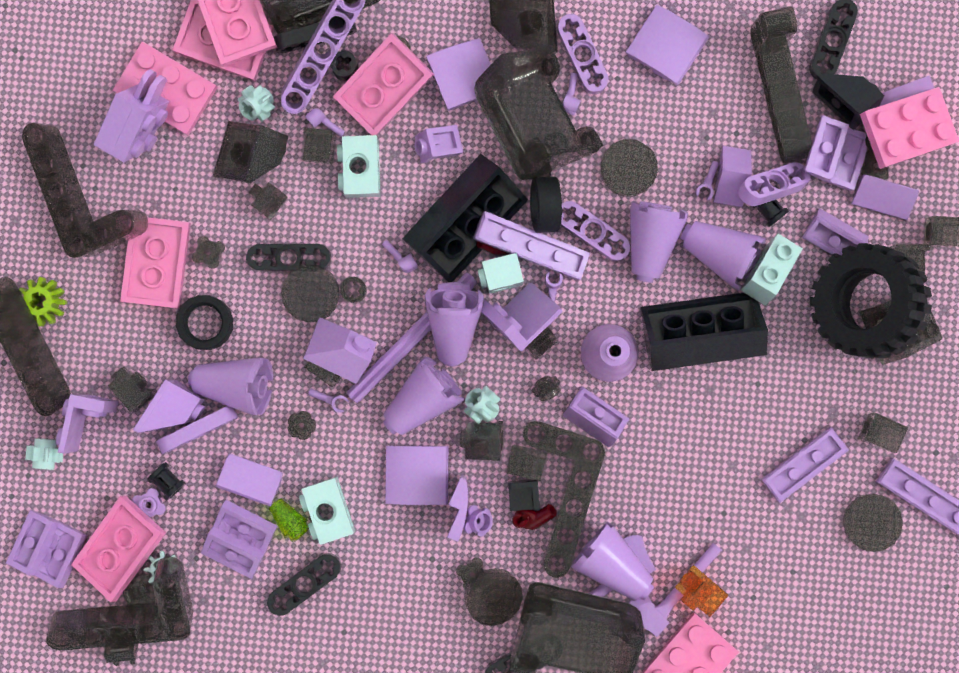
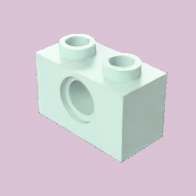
M377 135L342 136V144L337 145L338 162H343V173H338L339 191H344L346 198L381 197L379 139ZM356 160L366 162V169L360 174H355L351 171V165Z
M777 234L766 245L741 291L763 305H767L778 294L803 248Z
M517 253L482 261V269L478 270L482 289L488 288L489 294L519 287L524 283Z
M338 477L301 489L303 495H300L299 499L303 511H309L312 522L308 523L313 540L318 539L319 544L322 545L355 533ZM326 503L332 506L334 511L332 518L324 519L319 515L318 509L321 504Z

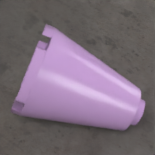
M636 201L631 202V272L637 275V280L653 283L654 278L661 277L687 221V211L680 209L679 212L671 211L672 207L644 201H640V204Z
M695 221L693 225L687 224L680 238L684 241L683 247L737 291L743 287L738 284L739 281L743 278L747 280L760 257L762 250L757 248L758 244H765L766 241L765 238L758 235Z
M466 283L438 284L437 290L431 292V288H429L425 294V306L437 357L445 365L451 367L458 366L466 360L484 304L482 292L478 289L477 294L471 290V285Z
M604 324L591 330L585 337L581 346V360L585 369L596 379L606 382L618 381L628 376L635 368L638 360V346L633 335L625 328L615 324ZM611 346L616 347L618 351L617 357L610 355L609 350Z
M428 356L418 363L384 412L385 420L383 423L393 434L399 433L404 435L464 401L463 397H459L462 391L454 379L444 368L441 371L434 368L433 366L437 362Z
M261 357L198 364L194 370L190 371L188 376V384L195 394L253 416L262 415L267 409L271 398L272 390H267L268 380L273 381L272 365L268 359Z
M606 522L597 531V535L585 545L573 561L571 567L575 571L633 601H636L638 598L645 600L654 589V586L651 585L653 577L615 527Z

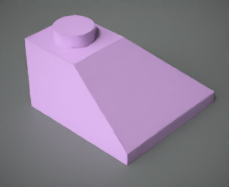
M319 317L303 359L357 384L371 362L377 342Z
M165 379L133 430L137 433L150 432L187 424L192 420L197 421L205 409V406L202 405L205 398L195 394L192 389L178 380Z

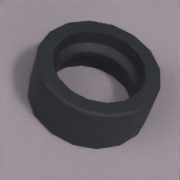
M555 176L534 177L532 179L530 212L532 226L536 233L558 232L560 229L562 198L560 183Z
M197 295L189 298L180 306L176 315V329L179 337L186 345L199 350H212L222 346L229 339L233 331V316L230 308L222 300L210 295ZM200 306L215 308L222 319L219 333L208 340L194 337L188 327V318L191 312Z

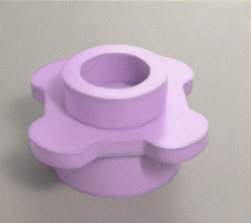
M150 488L146 494L136 495L132 499V502L150 518L155 515H162L166 511V506L159 497V491L155 488ZM148 502L151 503V507H150V508H148V507L146 506V504H147Z
M471 505L467 510L468 515L463 527L464 531L468 534L475 532L478 536L482 537L492 527L493 519L491 512L487 508L481 510L476 505Z

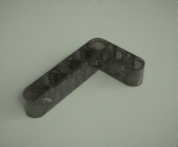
M792 6L761 13L750 28L751 40L777 148L783 163L808 158L812 145L788 46V41L797 32V19Z
M30 123L25 126L22 132L24 146L63 250L69 257L95 256L140 236L148 228V218L144 212L137 209L117 210L93 221L58 128L52 124ZM128 218H130V220H131V227H130V228L128 227V223H127V222H128ZM105 229H106V231H107V237H106V238L104 237V230H105Z
M1 277L0 343L34 409L42 416H51L63 407L66 399H69L70 389L18 286L11 278Z
M531 421L524 426L522 431L523 439L529 446L574 460L543 557V565L547 574L559 578L567 574L570 569L605 457V448L600 441L540 421ZM536 425L543 429L544 435L539 442H532L528 439L527 432L530 427ZM562 434L568 435L571 439V446L565 451L558 450L555 445V440ZM590 443L596 444L599 449L598 456L592 460L586 459L583 454L584 447ZM581 471H586L590 475V482L585 487H578L574 481L576 474ZM573 499L579 500L582 505L581 511L576 515H570L566 512V504ZM564 527L570 528L573 531L572 539L566 543L560 542L557 539L558 531ZM556 555L564 559L563 567L557 571L550 569L548 566L550 558Z
M164 557L158 561L153 583L157 603L63 610L54 613L51 617L46 637L48 646L55 650H74L186 639L191 632L193 605L182 562L175 557Z

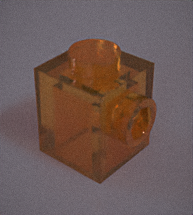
M694 565L675 586L683 594L680 600L693 611L698 607L709 617L714 614L729 596Z

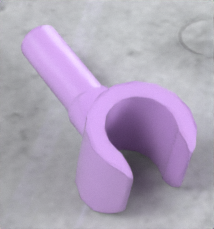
M571 73L567 94L562 103V110L571 115H575L581 100L573 97L576 89L577 73Z
M312 109L306 115V119L314 128L323 123L325 127L340 137L345 133L344 130L332 123L320 109Z
M712 161L703 184L698 185L695 190L697 197L700 189L707 187L710 192L706 200L712 198L714 194L712 183L719 166L718 162Z
M388 240L383 242L382 245L398 262L403 272L410 273L418 268L411 253L402 257L400 252Z
M548 272L545 278V285L548 288V297L555 302L557 289L562 284L563 276L559 273V282L553 284L549 281L550 272Z
M310 389L308 393L309 396L330 404L333 410L339 413L344 412V410L336 408L335 401L339 398L348 401L345 396L340 394L331 396L314 389Z

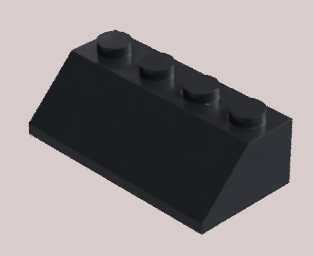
M480 154L402 239L447 282H453L482 251V249L477 247V241L473 239L482 212L486 211L510 220L528 201V198L498 165Z
M744 292L641 307L646 351L651 371L767 355L768 328L759 302Z

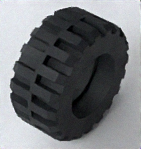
M859 243L857 247L850 245L843 248V255L834 253L828 258L830 264L828 266L822 265L817 272L821 276L818 282L813 281L811 288L815 290V296L810 297V306L815 307V313H812L811 316L813 323L821 325L817 330L821 337L829 339L828 344L834 349L842 350V353L871 359L874 357L888 358L891 356V353L899 354L905 351L906 343L914 344L919 339L916 332L918 330L924 331L928 322L923 321L925 314H931L932 305L927 304V298L932 297L931 288L924 286L928 279L923 271L918 270L919 265L913 259L906 257V254L879 244ZM879 274L886 279L890 287L891 305L887 315L878 325L870 329H863L856 324L852 317L850 309L851 296L860 281L870 275Z

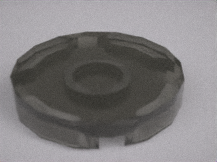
M623 139L612 144L604 153L600 163L601 177L605 186L613 193L623 197H635L646 192L654 183L658 173V161L653 150L644 143H641V141Z
M315 264L301 265L289 273L284 280L281 295L282 303L293 317L304 322H317L319 317L325 319L336 309L340 292L339 284L330 271Z
M874 493L860 495L848 505L844 512V532L848 539L862 550L871 552L886 550L895 544L901 535L903 526L901 511L895 502L886 496Z
M498 568L484 570L478 574L474 581L471 580L467 585L464 594L465 606L472 618L480 624L489 626L503 624L513 618L520 609L523 600L522 588L517 579L507 570Z

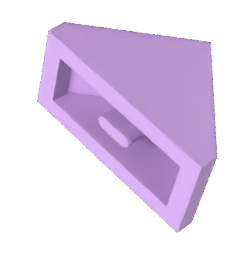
M722 146L713 203L735 207L743 206L744 202L739 197L738 190L744 181L752 175L751 150Z

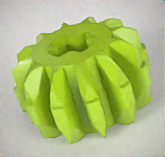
M39 277L37 284L34 280L29 279L27 281L28 289L22 287L18 289L24 295L23 299L18 298L15 300L16 304L23 305L19 309L18 314L22 316L27 315V323L32 324L36 321L37 326L44 327L46 321L49 324L56 323L54 314L58 316L64 315L63 310L59 309V305H67V300L59 299L65 293L64 289H56L57 282L50 280L47 283L44 277ZM40 296L46 298V300L42 302L44 307L37 306V304L40 302Z

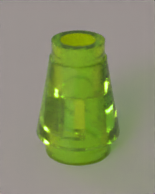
M282 498L275 501L268 510L272 513L285 539L289 538L291 542H295L309 530V526L306 523L308 520Z

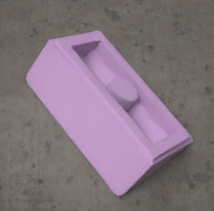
M863 174L858 179L851 204L907 221L918 197L919 190Z
M820 208L815 213L802 236L803 239L831 255L834 253L843 255V248L850 245L857 247L859 243H868L869 238L864 233Z
M583 386L563 413L566 419L607 447H611L629 421L628 417Z
M228 454L216 487L271 507L281 485L283 473L242 457Z

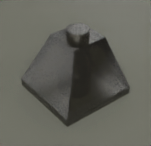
M489 0L491 25L513 47L550 53L558 52L554 0Z
M228 121L213 177L252 183L281 164L286 152L289 136L262 125Z

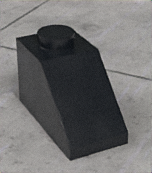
M826 73L818 76L812 91L846 124H849V127L853 130L863 123L860 114L879 107L885 96L875 84L870 83L864 76Z

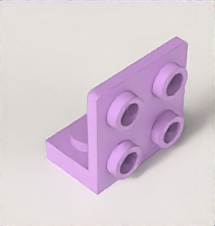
M529 283L504 308L496 302L491 305L484 299L481 313L504 337L522 352L562 313V309L533 283Z
M70 394L69 399L65 400L62 408V416H65L63 428L58 430L56 436V445H59L58 453L78 452L86 416L106 417L107 413L117 411L119 401L89 394Z

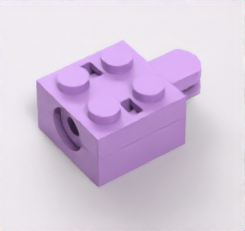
M149 69L143 74L138 85L115 94L94 146L123 163L134 157H139L145 151H150L157 140V136H155L157 128L162 126L168 116L166 108L169 100L160 96L167 79L162 75L156 77L157 73Z

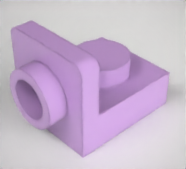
M457 125L428 128L415 136V151L420 157L421 163H427L437 158L458 156L463 153Z

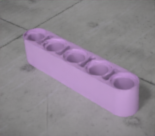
M332 0L282 88L281 105L288 113L298 114L306 108L364 7L365 0H358L352 4L344 0ZM334 16H340L345 20V24L339 29H334L329 25V20ZM319 42H326L331 48L327 53L320 54L315 51L314 47ZM305 67H311L316 71V75L311 79H306L301 76L300 72ZM291 92H297L302 96V99L298 103H291L286 99V96Z

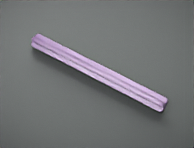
M468 272L457 281V283L471 285V290L477 285L476 279ZM427 312L359 379L357 384H354L347 391V395L354 402H360L431 331Z

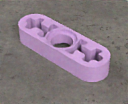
M575 14L563 16L557 28L559 38L575 72L578 74L584 90L590 94H599L604 91L608 83V74L582 19ZM566 22H570L571 25L576 24L578 26L575 29L577 39L583 36L585 40H579L570 46L569 43L573 42V37L570 32L563 31L566 28ZM579 47H586L591 52V58L586 62H580L575 58V50ZM594 62L597 65L592 67L594 75L602 77L599 87H596L594 83L588 84L591 77L588 69L584 72L581 71V69L591 66Z
M793 162L748 177L740 186L738 194L747 205L758 206L801 191L810 181L811 175L804 172V165ZM769 180L776 181L781 189L772 186Z
M573 201L562 203V210L568 211L570 208H573L575 210L574 216L579 220L582 219L583 215L588 218L582 223L580 230L577 231L574 227L578 223L572 219L565 222L563 220L564 214L562 213L561 226L612 261H620L629 254L630 243L625 236ZM590 223L597 224L601 228L600 237L589 239L585 235V227ZM607 231L612 234L608 240L613 243L619 240L623 243L621 246L624 250L623 254L618 252L613 255L611 253L612 247L606 242L603 248L598 245L604 239Z
M226 406L160 438L156 443L163 455L238 418L234 408Z

